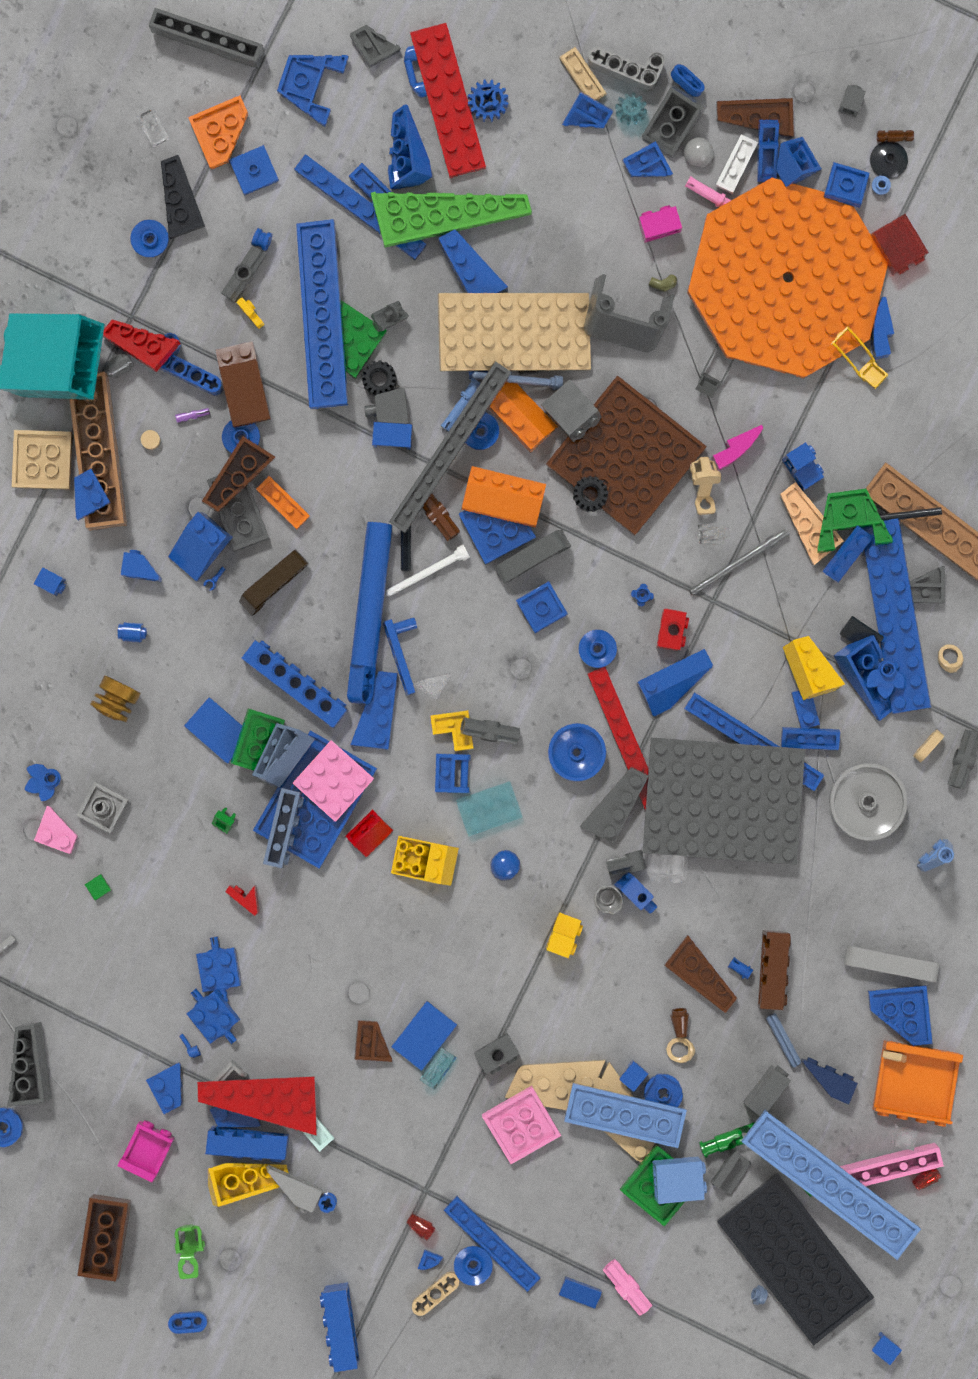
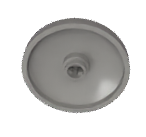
M871 763L855 765L844 771L834 782L829 798L830 811L837 826L847 835L867 841L882 839L893 833L901 825L906 815L908 803L905 787L899 777L888 768Z

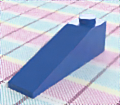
M404 104L392 114L391 136L394 138L393 147L390 148L389 152L392 155V164L388 165L390 189L420 186L432 178L429 157L409 107Z
M874 635L851 643L833 655L842 673L878 721L892 712L890 696L884 699L879 695L876 687L868 688L866 685L869 673L877 669L878 664L882 661L881 658H883L882 650Z
M705 649L637 682L653 717L672 708L713 667Z

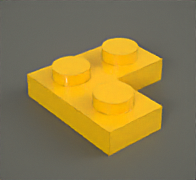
M468 710L430 716L433 735L452 732L455 751L474 749L472 736L461 734L460 730L463 718H469Z

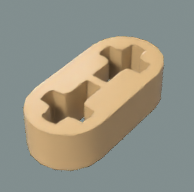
M936 729L914 753L913 757L921 763L939 744L944 735Z

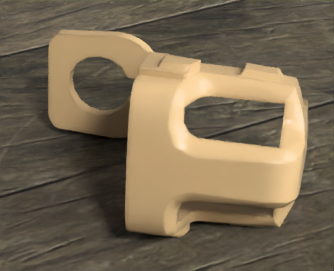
M700 457L697 461L691 463L690 466L693 485H699L695 507L699 515L714 514L716 511L713 498L710 497L712 485L720 483L721 473L717 470L715 462L709 460V457ZM702 499H705L710 504L709 509L705 510L700 507Z

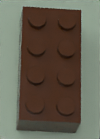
M96 1194L89 1198L77 1276L114 1282L119 1279L131 1200Z

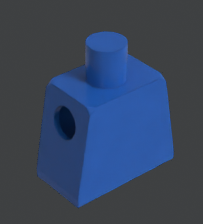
M626 872L614 884L640 910L644 908L651 914L657 908V905L652 901L654 896L631 873Z

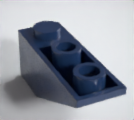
M810 1057L807 1060L801 1059V1062L830 1097L849 1105L858 1084L853 1080L854 1076L843 1073V1075L835 1073L837 1069L825 1065V1068L818 1065L819 1061Z

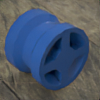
M257 228L251 245L254 247L259 246L263 251H267L273 234L270 232L265 233L262 229Z

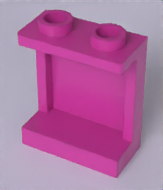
M140 1121L117 1166L147 1181L153 1182L175 1137L171 1136L172 1133L166 1129H161L160 1131L154 1128V1124L149 1121Z

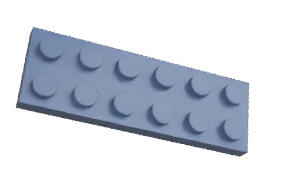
M573 1083L564 1122L678 1148L687 1109Z

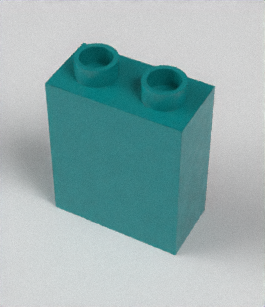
M9 313L8 325L4 331L5 345L2 364L0 365V390L30 398L94 400L105 324L80 314Z

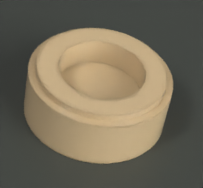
M147 430L142 434L141 443L146 449L154 450L160 445L161 439L157 432Z

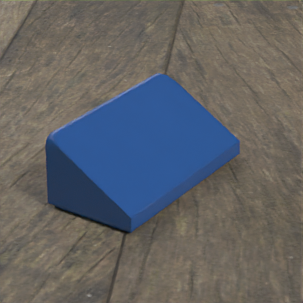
M566 1276L559 1295L594 1309L602 1294L601 1289Z

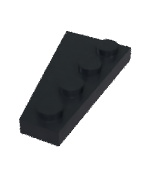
M179 155L162 160L161 170L169 239H173L203 228L205 224Z

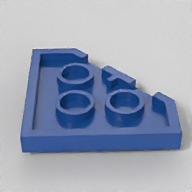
M465 510L459 513V517L485 565L536 538L531 527Z
M926 985L868 991L870 1011L911 1045L933 1044Z

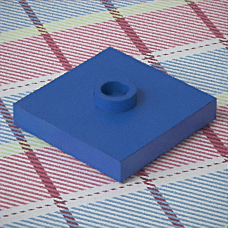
M264 145L229 160L244 196L279 181Z
M833 162L824 197L860 208L870 173Z
M549 581L516 600L534 633L568 615Z

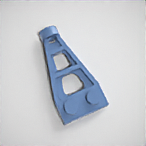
M939 839L932 846L933 850L929 854L925 853L918 859L920 863L917 867L921 871L926 872L953 860V845L948 839Z

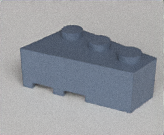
M276 723L252 775L269 785L280 788L315 738L299 729Z

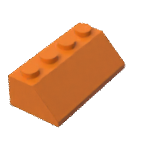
M506 382L488 408L530 453L558 428L553 420L517 383Z
M472 466L461 510L536 528L546 484Z

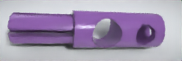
M206 408L198 411L193 410L190 413L176 414L175 417L177 423H180L181 421H188L190 418L197 419L201 416L210 415V412L197 415V413L209 411Z

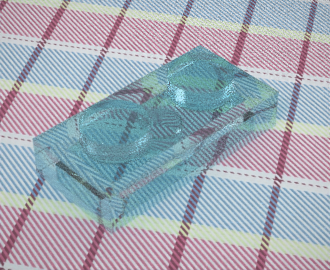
M441 1048L419 1080L429 1087L436 1089L457 1057Z

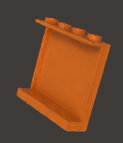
M884 1040L872 1109L877 1111V1115L889 1117V1114H895L898 1119L908 1120V1117L916 1118L915 1121L920 1123H927V1120L935 1121L934 1125L946 1127V1124H952L953 1122L950 1119L959 1063H962L963 1055L956 1052ZM883 1051L907 1055L906 1062L885 1059L882 1057Z

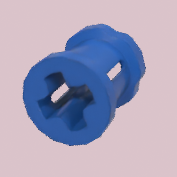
M324 1193L318 1203L320 1210L324 1213L333 1211L337 1204V1198L332 1193ZM327 1198L331 1200V1204L328 1207L325 1206L324 1202Z

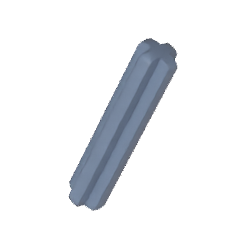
M776 1013L770 1014L766 1020L792 1068L800 1065L801 1060Z

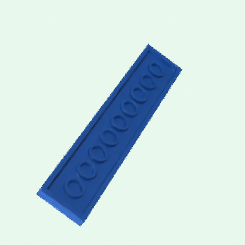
M330 219L297 223L309 408L319 409L348 405L335 221Z
M898 518L884 521L889 534L893 538V543L875 545L872 526L862 527V529L873 536L864 550L878 632L884 637L881 641L883 661H892L896 666V671L903 675L905 682L903 689L894 687L890 695L893 714L932 707L901 526ZM885 666L886 673H888L889 668Z

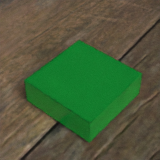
M102 874L84 884L95 901L112 890Z

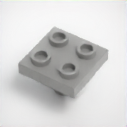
M94 781L76 816L108 833H112L129 799Z

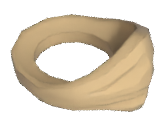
M945 645L940 648L938 662L945 671L955 673L962 666L964 661L963 654L958 647ZM946 649H952L957 653L956 663L949 664L944 659L943 652Z
M674 1038L668 1043L666 1048L669 1058L678 1063L688 1062L695 1054V1047L686 1038ZM676 1042L683 1043L688 1046V1054L683 1057H675L671 1052L672 1045Z

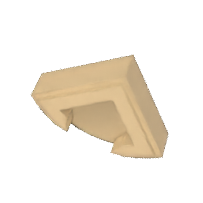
M883 1051L882 1057L885 1059L906 1062L907 1055Z

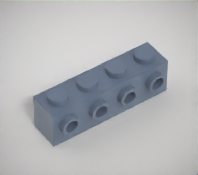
M281 788L263 864L278 868H284V865H288L290 854L287 852L289 846H293L295 835L292 832L293 828L298 826L300 817L297 816L298 808H302L304 802L301 792Z

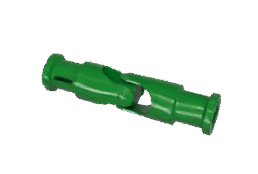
M755 1122L714 1136L712 1140L700 1141L699 1144L704 1158L718 1151L721 1153L743 1145L744 1143L741 1141L743 1139L742 1133H748Z

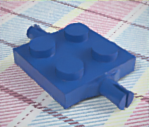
M218 936L211 937L212 949L196 954L202 992L215 991L217 989L226 1002H228L226 990L231 987L241 986L235 947L219 948Z
M197 988L193 990L190 994L197 1003L193 1009L186 1013L210 1044L223 1036L226 1037L230 1044L234 1043L237 1039L230 1030L234 1024L241 1020L217 989L204 997Z

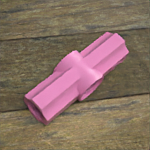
M616 1259L610 1261L603 1268L605 1274L615 1285V1289L624 1300L630 1303L639 1316L645 1314L652 1307L651 1302L640 1290L638 1283L630 1274L626 1273Z

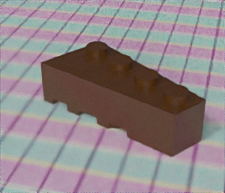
M242 436L203 498L202 503L219 513L275 460V456Z
M762 931L758 1008L783 1010L784 1006H787L785 986H788L787 967H789L790 956L788 954L791 945V936L788 932Z

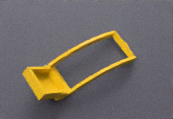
M848 326L844 331L838 333L832 345L847 360L855 373L863 381H866L876 389L888 377V373L878 366L870 351ZM847 330L870 357V360L860 371L857 370L851 360L835 344Z

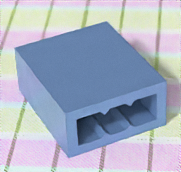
M698 1156L652 1161L654 1197L658 1204L704 1200V1193H707V1185L703 1181L706 1167L705 1163Z

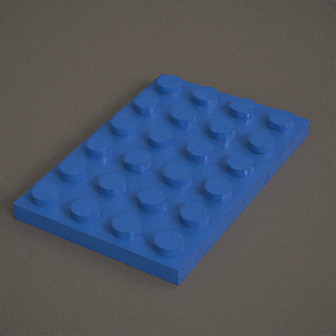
M310 730L308 735L315 738V740L280 788L277 787L253 831L269 840L281 788L301 792L304 802L302 808H298L297 816H300L298 826L293 828L292 834L295 835L293 846H289L288 851L320 869L364 791L335 822L293 784L297 777L330 742ZM342 749L373 777L377 768Z

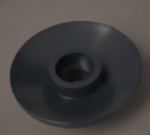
M881 142L875 146L870 155L872 170L878 176H885L888 179L900 176L908 164L907 153L897 142ZM888 155L893 156L892 161H889L887 159Z

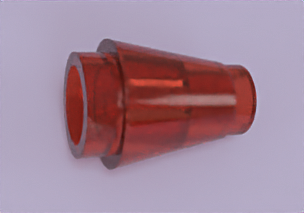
M935 1168L921 1172L912 1183L919 1191L939 1182L942 1176L938 1169Z
M412 1214L406 1222L421 1239L424 1238L426 1241L436 1229L433 1223L415 1214Z

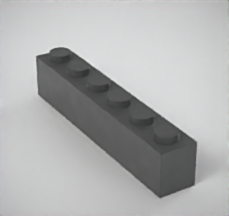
M154 8L149 22V28L154 34L259 69L265 52L263 44L158 8Z

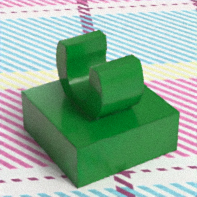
M224 808L222 811L218 810L211 824L228 834L234 824L236 814L233 813L229 817L225 814L227 808Z

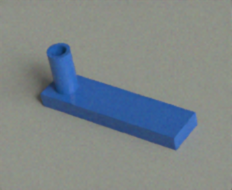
M413 617L397 623H393L392 619L384 621L383 627L406 696L415 693V689L397 634L416 629V620Z

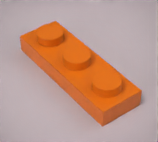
M270 476L256 488L296 530L310 517Z

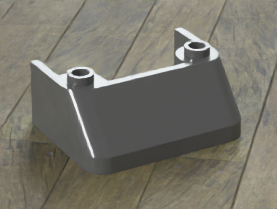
M602 274L594 281L584 323L585 333L590 337L642 352L653 351L668 325L675 295L670 294L663 298L660 310L653 312L647 323L613 313L614 300L609 295L602 294L606 275Z

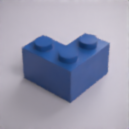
M806 442L786 454L782 459V462L802 491H805L824 478L822 467L814 462L816 452Z

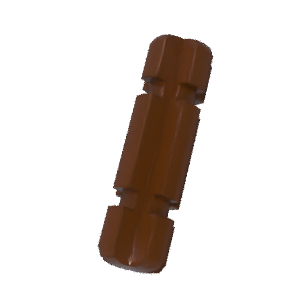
M880 130L877 132L876 139L878 142H885V140L887 142H903V140L909 142L914 140V131L888 130L886 132L885 130Z

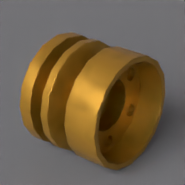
M104 675L99 687L106 693L105 695L95 693L94 696L102 701L98 703L92 700L90 705L99 713L113 720L127 722L128 717L121 713L125 711L131 714L132 711L125 705L127 702L136 704L141 693Z

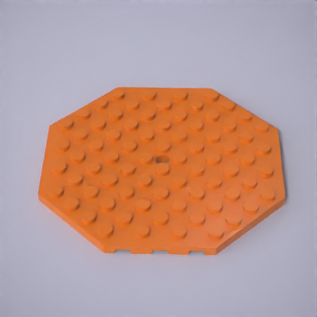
M770 178L707 214L687 294L726 358L737 359L751 365L770 368V370L789 373L804 379L842 357V354L832 345V342L836 339L838 333L844 331L847 326L863 344L870 340L888 262L854 206L825 198V192L797 184H791L786 187L782 180ZM788 273L792 275V282H785L783 274ZM848 330L835 343L845 354L861 346Z

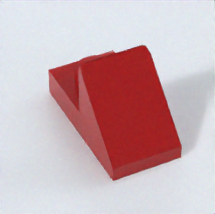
M230 885L225 892L254 916L259 913L256 885L246 896L243 895L245 891L238 885H235V887Z

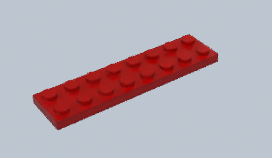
M447 23L410 32L449 178L486 169Z

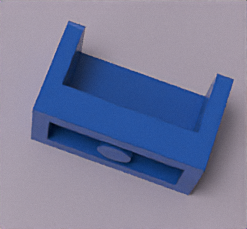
M374 422L372 446L376 448L377 446L406 447L407 450H411L412 424Z

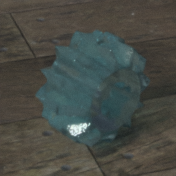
M635 92L632 93L631 97H629L628 93H625L624 98L619 97V103L615 105V109L618 110L616 116H621V123L627 120L628 126L631 121L637 125L638 120L643 121V115L647 114V109L644 108L647 103L641 102V95L635 98ZM632 106V109L634 107V112H630V109L628 111V107Z

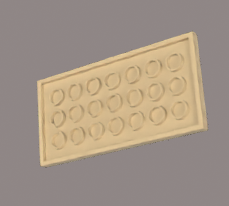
M439 293L440 371H489L495 361L510 371L591 370L590 336L584 331V323L589 306V293Z

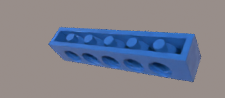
M255 640L242 656V659L332 728H335L348 711L345 709L347 704L339 698L336 700L330 697L331 692L322 686L319 689L314 685L316 683L314 679L308 675L303 677L299 674L301 669L293 663L290 666L284 662L286 658L278 652L273 654L269 651L270 646L264 641L257 642ZM263 655L270 656L269 664L262 665L261 657ZM279 666H284L286 673L281 677L277 676L276 669ZM293 678H300L301 685L298 688L291 686ZM310 689L316 691V697L313 700H309L306 697V693ZM324 701L331 702L332 707L329 711L322 710L321 705Z

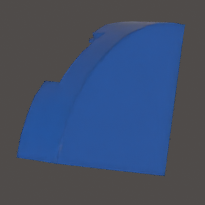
M425 1249L418 1269L427 1270L435 1267L440 1263L443 1256Z

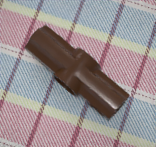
M431 494L423 506L424 513L448 542L456 537L460 530L449 517L450 514L440 501L438 502L435 496Z

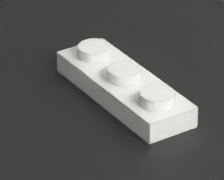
M742 134L740 135L716 183V187L733 194L758 142Z

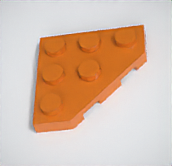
M240 95L188 117L211 170L229 162L248 117L247 109Z

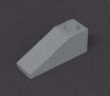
M267 1165L268 1173L296 1206V1209L303 1213L307 1211L313 1213L322 1194L321 1188L271 1165Z

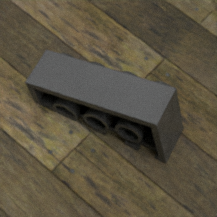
M37 1022L15 1027L14 1055L13 1063H11L12 1075L11 1082H9L10 1094L7 1107L42 1103L51 1099L42 1024Z

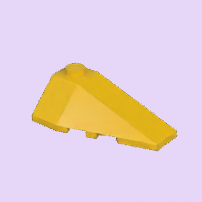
M224 1163L208 1168V1188L213 1206L220 1207L279 1188V1185L268 1173L266 1167L271 1165L289 1173L287 1165Z

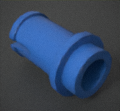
M733 957L728 965V968L740 974L742 979H748L753 972L750 965H745L735 957Z

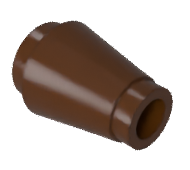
M672 1009L670 1017L676 1037H687L689 1021L687 1009Z

